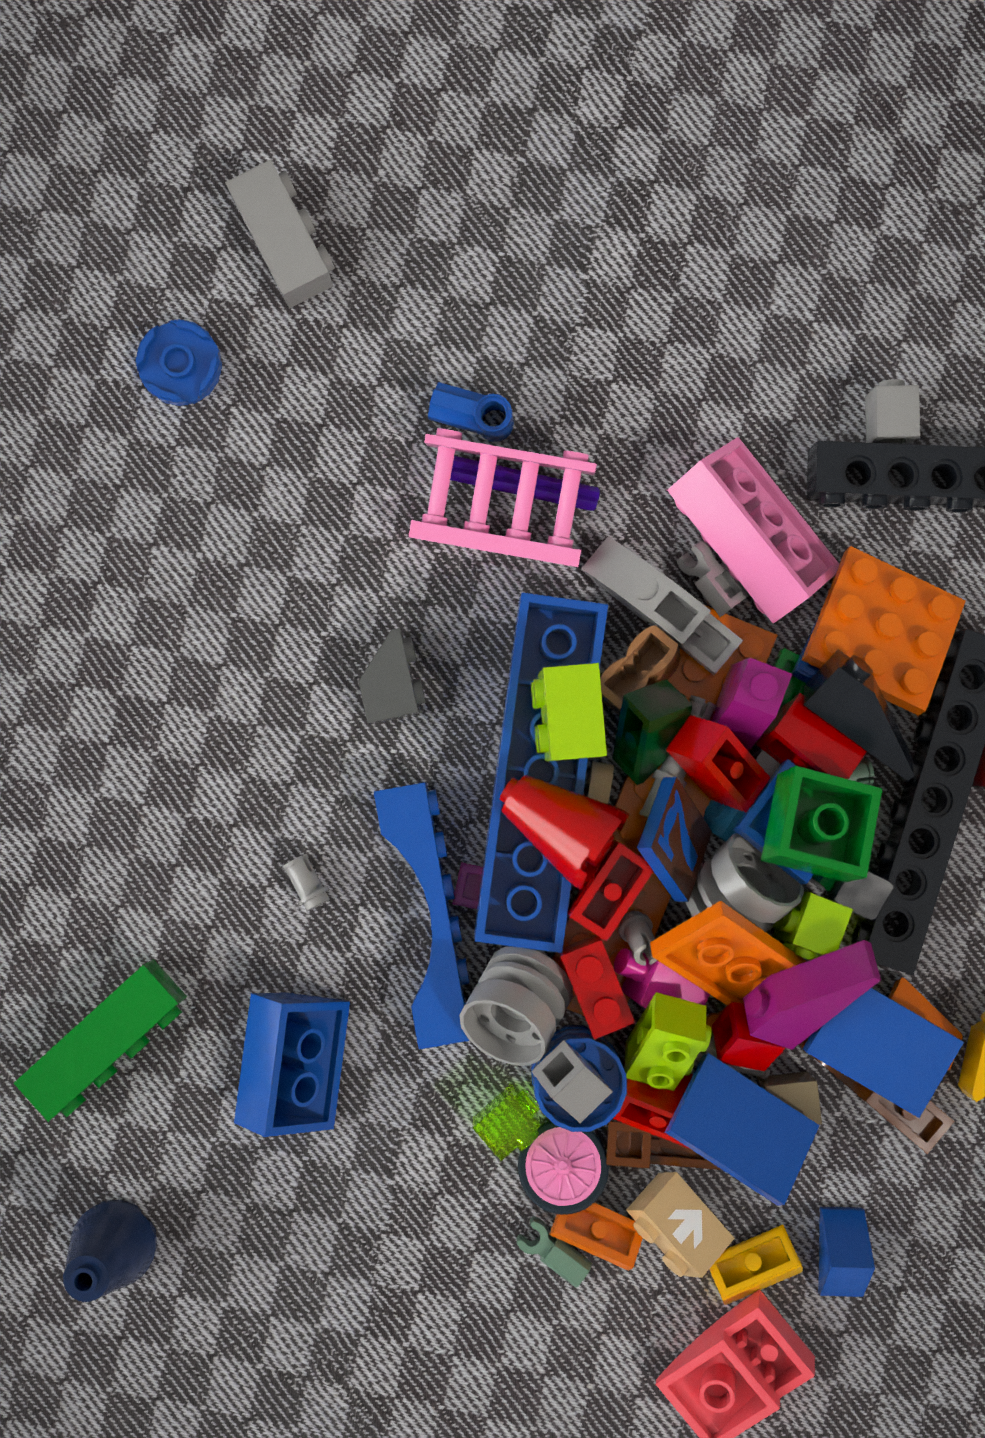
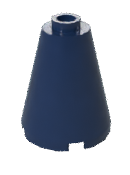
M122 1200L102 1201L90 1208L79 1218L71 1234L63 1274L64 1287L72 1298L82 1302L96 1300L131 1285L139 1280L149 1269L157 1249L156 1229L150 1221L149 1223L147 1218L141 1213L142 1210L138 1206Z

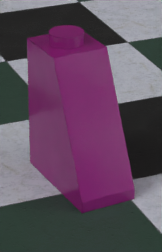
M750 657L732 664L716 702L717 707L709 721L728 726L749 751L776 718L792 673Z

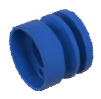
M567 1025L556 1030L541 1060L531 1064V1071L565 1040L592 1065L613 1092L581 1123L549 1096L531 1072L534 1095L542 1113L554 1125L571 1132H591L608 1124L621 1110L627 1094V1077L613 1045L604 1036L594 1040L589 1027L584 1025Z

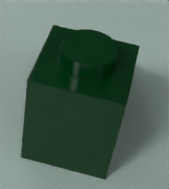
M667 679L629 692L623 696L612 759L636 785L644 783L670 755L666 751L667 747L691 715L693 705Z

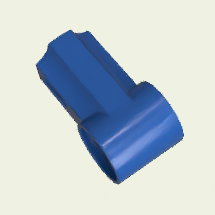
M440 382L437 383L436 388L433 390L428 412L429 420L480 434L484 439L492 442L502 441L511 434L514 419L511 405L505 397L499 394L483 395ZM492 410H499L506 416L504 421L497 426L486 425L483 422V418Z

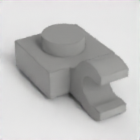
M700 541L691 548L698 562L694 561L688 552L676 560L679 568L685 574L700 578L694 584L702 593L706 603L713 607L720 617L750 595L742 584L730 575L724 562L719 565L713 556L711 548L704 541Z

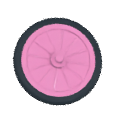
M551 1121L535 1129L521 1148L518 1159V1174L521 1185L527 1196L545 1211L561 1215L580 1212L591 1206L600 1197L606 1186L609 1175V1165L606 1164L607 1152L602 1141L593 1131L571 1132L554 1125Z

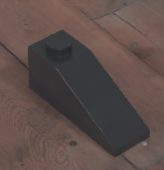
M838 649L804 685V706L909 781L914 776L912 755L873 676L872 669L858 656L852 655L848 657Z

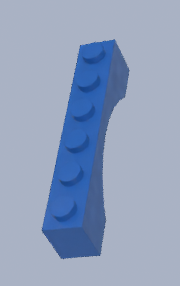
M427 782L374 791L381 835L399 850L413 868L424 890L430 911L432 944L429 966L424 981L411 1005L418 1049L470 1041L461 1028L459 1016L466 1004L463 985L470 984L466 958L458 959L455 943L462 942V933L459 917H450L448 900L455 899L451 874L443 875L440 858L448 857L444 832H435L433 816L440 815L436 789L428 790Z

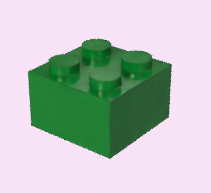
M799 766L791 767L777 774L761 861L842 882L867 878L882 788Z

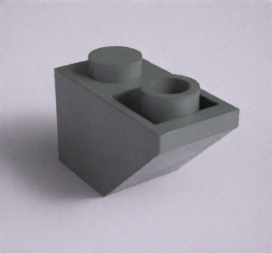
M400 628L392 629L358 681L367 723L371 725L420 714L418 704L426 703L421 678L413 679L409 663L417 661L412 637L404 638Z

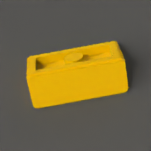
M780 1225L725 1249L709 1270L724 1305L751 1295L759 1289L762 1290L797 1275L803 1271V1267L784 1225Z

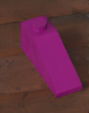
M859 941L767 977L743 998L750 1036L791 1050L881 981L871 942Z

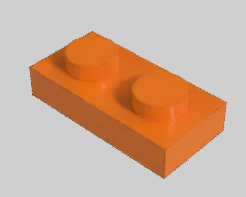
M593 1203L585 1210L574 1214H556L549 1234L628 1271L634 1267L643 1239L633 1227L634 1220L597 1203Z

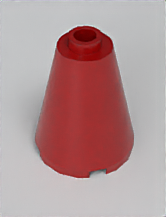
M524 775L520 780L513 777L499 798L504 803L502 813L579 890L583 888L585 881L588 883L614 844V836L612 835L616 829L622 831L629 817V814L620 808L529 775Z

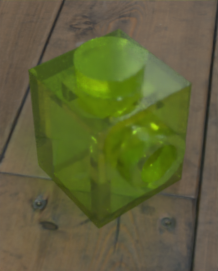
M510 1084L473 1117L472 1129L502 1161L515 1148L522 1151L539 1135L537 1129L540 1127V1119L536 1112L540 1110V1107L528 1091L522 1089L518 1092Z

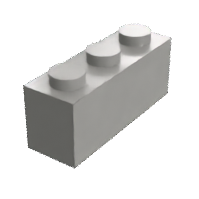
M270 159L225 182L289 309L333 287L329 274L330 271L335 269L333 262L324 245L316 248L310 236L316 230L305 208L297 211L291 199L297 193L286 171L278 174Z

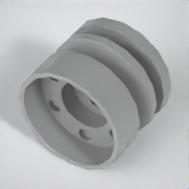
M735 833L715 852L711 860L701 866L689 902H686L693 917L721 900L767 933L772 929L773 923L784 918L801 902L804 894L803 884L798 883L776 864L761 861L762 853L738 833Z
M506 946L494 952L478 981L479 984L475 986L459 1015L460 1024L468 1040L481 1052L497 1061L510 1065L529 1066L539 1062L545 1054L556 1032V1027L573 998V987L566 972L553 959L537 950Z

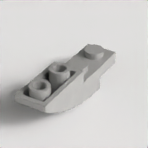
M610 537L604 540L581 568V571L645 623L649 622L652 626L656 625L684 652L713 675L718 672L743 641L711 615V610L651 564Z

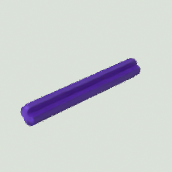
M454 456L450 480L475 485L479 461ZM496 465L492 489L517 495L521 470ZM538 474L534 499L559 504L563 479ZM580 483L575 508L589 511L595 510L598 505L600 489Z

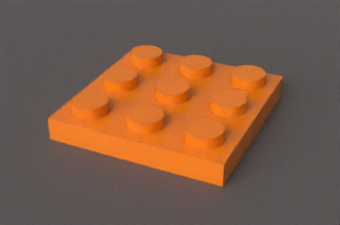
M850 546L843 554L802 661L820 669L838 649L848 657L852 655L858 656L872 669L873 676L886 701L919 716L928 707L966 601Z

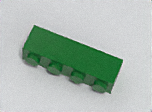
M152 959L143 964L13 1084L47 1122L60 1112L67 1118L87 1100L82 1095V1092L92 1083L99 1089L119 1071L114 1065L117 1060L124 1054L132 1059L150 1042L146 1034L158 1024L163 1030L182 1013L178 1005L187 995L159 964Z

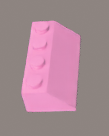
M739 437L700 460L667 490L675 500L677 508L688 516L700 531L704 542L715 550L727 565L730 575L742 584L753 598L757 609L765 614L773 624L811 597L837 572L839 567L838 561Z

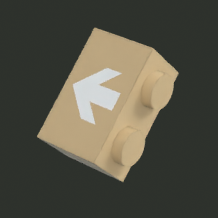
M677 1172L658 1173L626 1209L635 1220L633 1227L637 1233L647 1242L655 1243L665 1254L662 1257L665 1265L680 1277L702 1278L735 1239Z

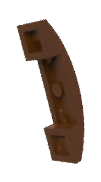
M614 1119L609 1122L607 1165L650 1169V1164L722 1170L689 1148Z

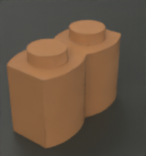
M656 625L643 630L630 644L626 657L611 664L600 677L602 701L620 716L624 694L665 679L668 680L674 674L681 658L678 644Z

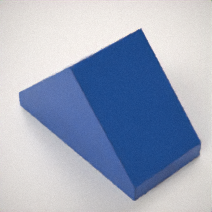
M820 1207L818 1293L820 1296L863 1297L875 1270L865 1211L863 1208Z

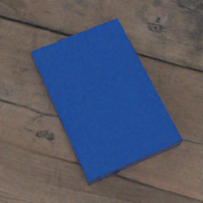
M870 988L810 1035L803 1050L920 1118L964 1042L874 988Z
M707 1053L702 1056L665 1133L777 1206L785 1205L820 1125Z

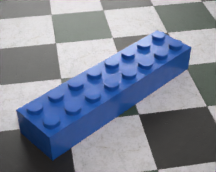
M521 593L519 598L475 922V942L558 953L563 951L571 883L502 813L504 803L499 798L513 777L520 780L524 775H529L583 795L588 758L545 762V753H537L535 727L542 725L541 708L533 709L531 682H533V679H538V674L544 667L599 663L600 669L608 604L530 593Z

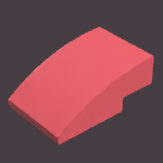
M759 1289L724 1314L697 1337L656 1379V1386L699 1438H734L779 1410L781 1397L815 1376V1356Z

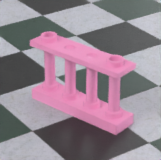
M437 428L436 435H425L424 443L427 446L438 448L428 512L423 514L422 522L411 520L410 538L578 567L581 550L572 548L574 540H570L581 473L594 475L597 464L588 462V454L564 451L561 458L461 440V432ZM455 451L480 455L469 522H464L463 529L448 527V518L444 517ZM497 458L522 463L511 529H506L505 536L488 534L490 525H486ZM539 466L564 470L553 536H548L547 544L530 541L532 533L528 532Z

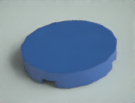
M180 319L168 321L169 323L163 324L160 327L157 325L144 336L139 344L136 355L137 371L149 393L163 403L176 406L195 404L210 395L219 382L222 369L220 350L210 334L196 323Z

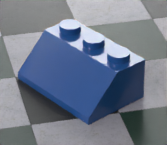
M287 992L251 993L234 1118L235 1124L263 1137L334 1129L350 1001Z

